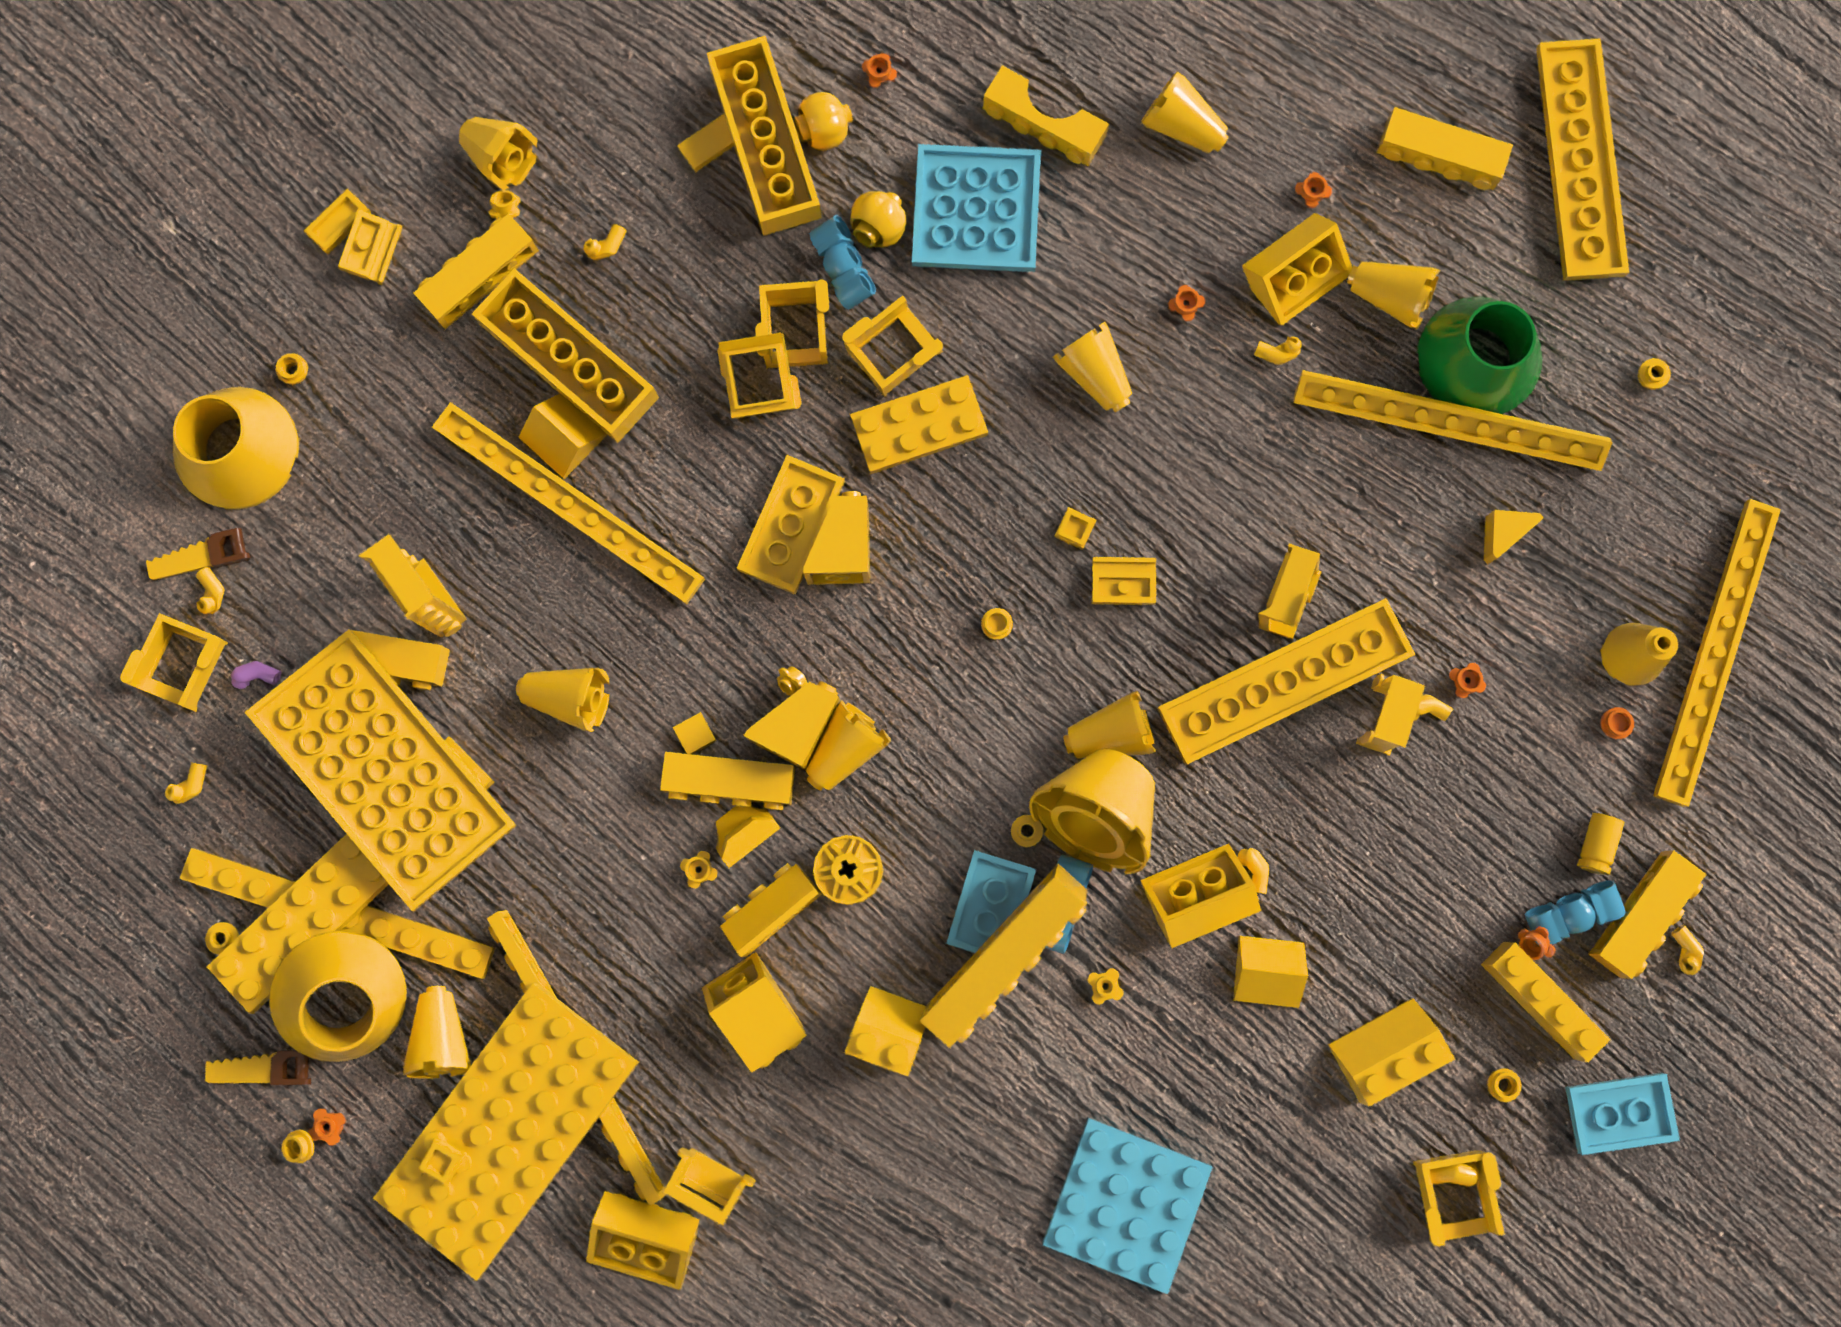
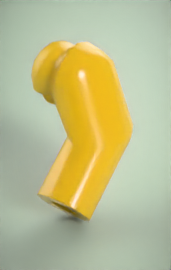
M613 224L606 239L600 241L589 239L584 243L583 250L593 260L614 256L627 231L622 226Z
M205 567L196 573L197 579L205 589L204 596L197 601V609L203 614H214L221 607L225 590L209 567Z
M1425 694L1421 697L1414 721L1418 720L1420 715L1427 713L1436 716L1442 721H1446L1453 708L1435 697Z
M191 762L187 779L177 785L170 784L166 788L165 797L167 800L180 804L199 795L202 791L207 765Z
M1253 848L1249 850L1241 849L1237 857L1241 864L1247 866L1252 872V881L1255 884L1257 893L1267 894L1268 863L1258 850Z
M1681 925L1671 933L1681 946L1679 967L1684 974L1694 975L1701 969L1704 949L1685 925Z

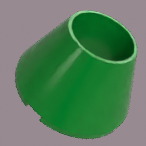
M1488 297L1463 298L1441 308L1424 327L1417 346L1420 378L1434 399L1499 414H1505L1513 410L1531 394L1538 382L1542 369L1541 344L1530 316L1515 304ZM1469 329H1485L1499 336L1508 349L1509 366H1495L1480 359L1471 347Z

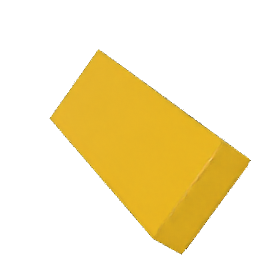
M725 114L677 145L679 151L695 172L734 146Z

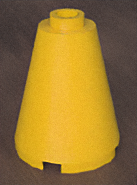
M1176 71L1166 83L1158 98L1154 100L1141 123L1147 128L1208 154L1213 149L1218 152L1229 137L1225 134L1228 127L1187 78Z
M1362 261L1359 266L1354 265L1352 267L1347 283L1351 284V292L1406 326L1417 330L1424 319L1419 317L1421 311L1424 312L1425 309L1428 310L1439 279L1437 275L1440 270L1434 267Z
M1103 322L1099 325L1102 330L1100 333H1097L1094 328L1062 350L1065 354L1064 357H1061L1059 352L1052 357L1106 411L1112 408L1116 413L1131 403L1128 397L1133 393L1106 322Z
M1626 623L1611 630L1607 635L1601 648L1602 664L1608 675L1613 679L1616 678L1628 686L1644 685L1660 675L1677 652L1678 640L1675 634L1666 628L1640 623Z
M601 668L527 672L523 678L518 680L516 694L519 696L521 703L583 731L592 732L594 731L592 729L593 726L599 727L607 711L610 694L604 693V684H609V677L606 671Z
M1139 692L1129 693L1068 727V734L1063 736L1068 754L1074 753L1076 758H1085L1099 749H1111L1128 756L1149 755L1156 752L1152 745L1155 743L1146 711L1141 710L1139 702L1142 701Z
M841 700L805 770L809 775L807 781L819 791H822L823 788L831 790L887 747L891 742L890 737L883 729L877 733L875 731L876 727L873 725L875 723L874 720L850 703L845 705L844 701Z
M445 986L427 987L426 992L421 993L418 998L403 1066V1075L414 1079L440 1078V1075L451 1073V1077L464 1075L471 1067V1062L453 993L446 991Z

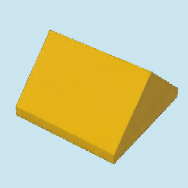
M558 394L533 406L519 435V439L565 479L607 434L566 398Z
M1239 936L1233 1001L1299 1008L1308 979L1305 944L1302 942Z

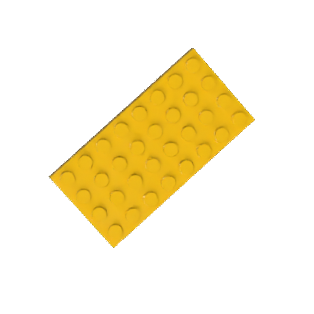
M350 629L245 712L411 911L417 910L517 826Z
M532 983L373 1199L477 1281L636 1068L639 1061L538 983ZM436 1137L465 1153L450 1183L446 1186L417 1169L430 1144Z

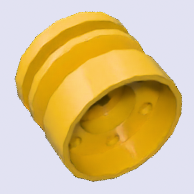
M843 835L832 838L821 847L815 857L813 873L816 885L824 896L836 903L853 905L866 901L876 893L882 883L884 869L881 857L872 844L861 837ZM845 861L850 865L856 864L857 869L853 871L854 877L851 879L846 875L841 876L839 873L843 869L842 863Z

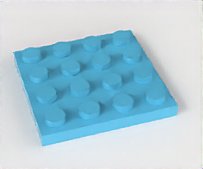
M918 144L912 266L1035 272L1041 150Z
M1088 1117L1042 1243L1046 1247L1168 1294L1212 1166Z

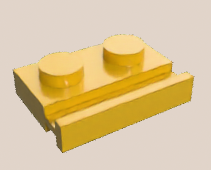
M358 209L338 269L383 285L402 232V225L390 223L389 220Z
M1093 557L1092 604L1155 605L1156 558Z

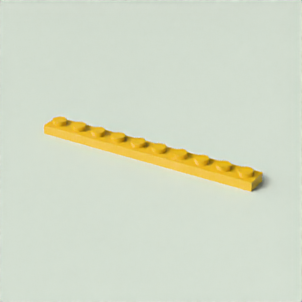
M1305 370L1301 371L1293 398L1296 404L1602 471L1613 443L1611 438Z
M449 403L432 426L435 431L686 605L705 581V578L453 403Z
M1752 499L1744 503L1653 797L1681 807H1689L1781 509Z
M196 848L190 849L179 878L267 908L296 882ZM368 905L341 930L369 936L387 948L481 979L486 977L496 948Z
M508 910L497 911L487 918L491 925L488 927L492 938L497 943H501L507 954L504 955V958L510 969L517 971L522 980L520 986L523 993L525 994L531 984L536 982L556 997ZM613 1097L599 1116L603 1123L601 1125L602 1132L610 1143L614 1142L619 1151L618 1160L625 1171H630L635 1179L634 1188L641 1200H646L649 1206H651L666 1195L663 1193L665 1187Z

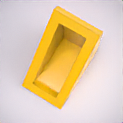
M1494 510L1485 516L1484 561L1490 564L1498 559L1544 517L1540 513Z

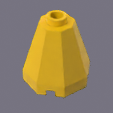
M474 117L466 120L460 127V145L480 172L502 190L508 189L507 184L510 183L515 186L521 184L536 163V154L532 152V145L537 147L538 140L518 123Z

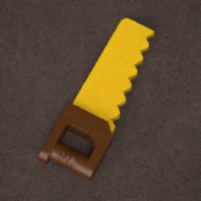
M233 528L212 533L210 537L206 538L205 543L198 541L196 546L190 544L187 549L181 547L179 552L171 551L170 555L163 554L161 558L154 557L153 561L146 560L149 578L158 580L201 570L205 567H224L248 561L251 557L250 553H246L242 529ZM227 539H230L233 555L226 557L224 545Z
M280 1050L272 1053L270 1056L268 1054H263L261 1057L254 1055L252 1058L245 1056L242 1060L236 1057L233 1060L224 1059L223 1062L220 1060H215L214 1063L206 1061L205 1081L207 1083L309 1085L312 1078H308L309 1057L296 1050ZM292 1057H295V1078H287V1062Z

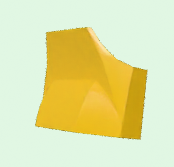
M735 806L716 821L718 838L716 850L723 862L730 868L778 831L780 827L767 809H758L753 806Z

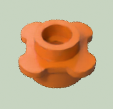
M885 53L874 55L862 63V70L867 73L869 85L873 88H878L885 81H894L897 77L896 70L891 67L890 57ZM880 68L882 72L878 73L876 70Z
M1312 172L1304 182L1296 184L1295 193L1305 199L1307 207L1316 208L1319 201L1331 196L1332 188L1328 186L1324 177L1317 172ZM1311 188H1315L1316 192H1311Z
M1182 285L1179 287L1176 297L1169 300L1168 308L1170 311H1176L1182 315L1184 321H1192L1198 308H1202L1205 305V298L1199 295L1196 290L1190 288V286ZM1184 301H1188L1189 305H1184Z
M1469 663L1467 667L1462 669L1454 668L1449 673V678L1454 681L1456 686L1455 694L1459 698H1466L1468 694L1473 692L1482 693L1486 689V683L1483 681L1480 667L1476 663ZM1465 678H1469L1470 683H1466Z
M1539 926L1531 931L1522 929L1518 933L1519 947L1532 960H1539L1544 955L1550 958L1556 952L1555 947L1550 944L1549 932L1544 927Z
M324 1108L317 1109L313 1114L315 1119L313 1127L309 1129L308 1134L312 1137L313 1141L323 1140L330 1146L336 1145L340 1141V1134L346 1121L345 1116L342 1113H327ZM325 1124L329 1125L328 1130L324 1129Z

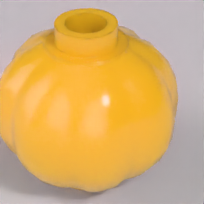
M816 92L807 96L798 107L799 116L794 117V125L801 141L812 139L807 141L809 146L821 151L839 146L847 136L848 123L853 122L848 104L842 105L834 95L827 92Z
M870 191L861 194L853 203L850 216L855 238L867 247H888L896 244L902 237L906 226L905 211L900 206L902 204L901 199L893 192Z

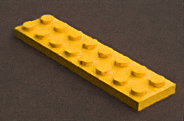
M1601 38L1540 42L1536 47L1563 281L1625 277L1629 273Z
M1385 598L1165 703L1157 709L1184 764L1188 765L1416 654L1388 600Z

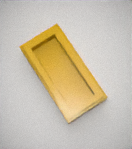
M346 189L303 231L328 255L350 234L358 209L370 214L371 211L353 193Z

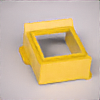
M825 280L759 285L761 323H758L755 327L756 336L772 334L770 307L816 303L819 348L786 350L789 367L828 364L824 313L829 310L827 282ZM773 349L757 351L758 355L764 357L766 368H779L776 351H773Z
M903 295L872 320L864 317L842 335L848 353L884 397L930 359L943 352L942 342L938 338L936 340L933 339L908 308L907 300ZM899 319L923 349L893 374L884 379L862 352L861 348Z
M780 332L718 342L717 352L721 375L726 380L731 418L736 419L793 410L801 406L798 379L796 376L790 375L784 334ZM776 349L784 399L739 406L731 356Z
M1292 544L1288 545V553L1286 552L1266 604V610L1258 613L1259 629L1293 640L1306 603L1311 602L1322 571H1319L1320 553Z
M159 613L141 651L134 650L131 653L120 675V679L128 685L197 712L200 696L224 646L228 642ZM173 633L204 645L197 660V665L184 691L152 679Z
M1383 674L1376 676L1372 682L1371 689L1386 696L1375 730L1365 732L1363 736L1357 739L1356 744L1389 756L1393 748L1399 746L1405 748L1425 685L1396 675L1384 679Z
M681 1148L677 1152L681 1160L663 1193L723 1226L746 1185L753 1187L756 1180L749 1175L744 1174L742 1176L694 1148L690 1150ZM683 1183L695 1191L703 1194L704 1196L724 1206V1208L721 1209L709 1201L701 1198L700 1196L680 1186V1184Z
M1475 1150L1413 1161L1416 1167L1429 1230V1242L1435 1246L1445 1245V1240L1490 1232L1496 1235H1504L1495 1190H1498L1501 1186L1496 1158L1492 1153ZM1469 1162L1475 1164L1479 1170L1480 1178L1476 1184L1484 1217L1442 1224L1429 1169Z

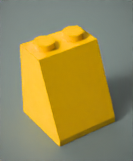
M846 491L842 493V496H834L803 566V574L807 585L870 583L869 507L867 496H861V493L857 491Z
M809 681L747 729L744 736L751 743L806 770L837 705L840 703L839 696H837L838 693L836 692L837 689L822 681H819L817 685Z
M756 952L702 987L710 1016L751 1073L758 1068L767 1067L776 1056L785 1050L794 1049L807 1036L800 1019Z
M870 986L845 1053L909 1076L925 1029V1025L920 1022L926 1006Z

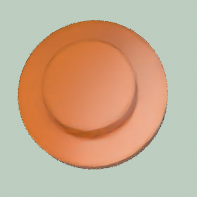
M1614 707L1604 712L1600 724L1602 731L1608 737L1623 739L1633 731L1634 719L1626 709Z

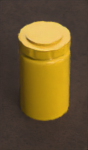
M1592 813L1580 853L1581 859H1578L1577 866L1594 874L1610 875L1611 868L1609 866L1613 864L1625 822L1609 815Z

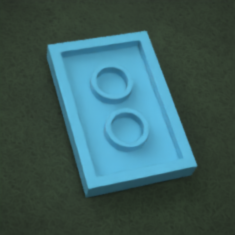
M974 850L946 944L975 953L1029 895L1036 869Z
M1665 1073L1565 1087L1578 1154L1586 1155L1680 1141L1668 1077Z

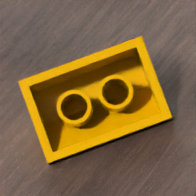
M1314 213L1243 264L1242 268L1252 292L1275 321L1282 326L1348 278L1352 264L1337 223Z
M1229 844L1140 880L1159 927L1171 948L1261 911L1255 884Z
M788 863L773 875L776 880L767 888L764 884H761L748 895L751 899L749 903L742 908L737 904L723 916L725 922L720 927L740 957H746L822 895L798 864L792 867Z
M1414 998L1328 1044L1359 1103L1368 1107L1455 1060L1439 1029Z
M605 1191L591 1223L586 1262L681 1290L696 1241L700 1219L694 1218L687 1213H678L661 1208L656 1204L649 1206L648 1203L628 1198L623 1194Z

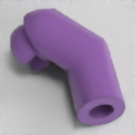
M253 661L236 667L231 673V683L235 688L244 689L249 686L251 680L258 678L276 685L281 678L282 672L259 661Z

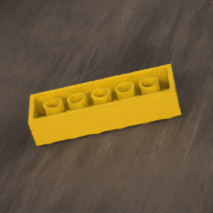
M766 36L706 53L763 236L821 219L820 203Z
M515 268L472 313L477 322L617 443L659 399L656 390L651 384Z
M1058 863L928 1002L920 1022L949 1048L956 1041L962 1044L973 1032V1025L978 1017L982 1020L986 1019L996 1007L994 1003L999 998V995L1002 993L1004 996H1007L1018 984L1017 978L1021 972L1025 970L1028 973L1041 959L1039 955L1043 948L1047 945L1051 949L1063 936L1062 930L1065 928V925L1068 922L1075 924L1086 911L1084 907L1087 904V889Z

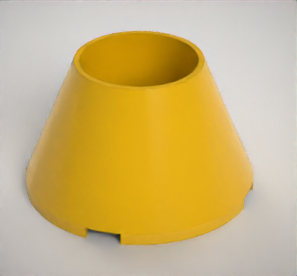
M230 387L197 397L188 402L179 411L174 422L173 460L177 474L185 487L194 496L213 506L231 510L245 509L267 501L277 494L291 477L289 473L293 467L295 457L298 458V433L290 414L274 398L255 389ZM239 419L241 432L235 447L224 457L208 461L206 446L211 433L220 424L228 420Z
M1111 749L1096 750L1039 787L1032 795L1029 809L1034 822H1037L1039 819L1047 829L1044 835L1070 856L1091 863L1096 869L1110 873L1113 868L1126 869L1124 871L1125 874L1141 871L1150 858L1155 782L1149 771L1132 757Z
M346 931L319 934L296 946L279 965L270 989L271 1016L282 1038L303 1055L329 1062L356 1059L381 1046L399 1025L406 1005V982L402 968L395 956L377 940L369 936L348 933ZM346 981L361 987L368 994L372 1003L367 1013L356 1023L346 1027L332 1028L318 1023L311 1017L305 1005L308 997L317 988L326 983Z

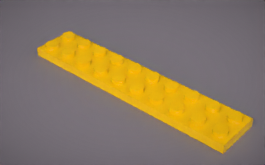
M450 736L445 739L446 743L486 790L495 783ZM345 834L221 952L207 968L249 1014H255L270 999V989L275 973L289 952L311 937L327 932L341 931L389 883L351 838Z

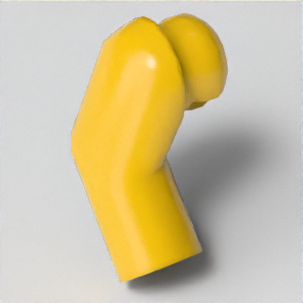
M1294 336L1288 337L1286 342L1276 347L1259 341L1254 356L1276 365H1282L1295 359L1300 354L1302 343L1299 338Z
M1471 1162L1429 1169L1432 1184L1454 1183L1470 1187L1475 1185L1480 1178L1477 1166Z

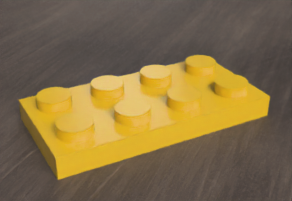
M968 375L850 414L870 475L988 436V430Z
M786 455L736 569L763 582L796 594L804 576L803 566L834 496H839L845 479Z

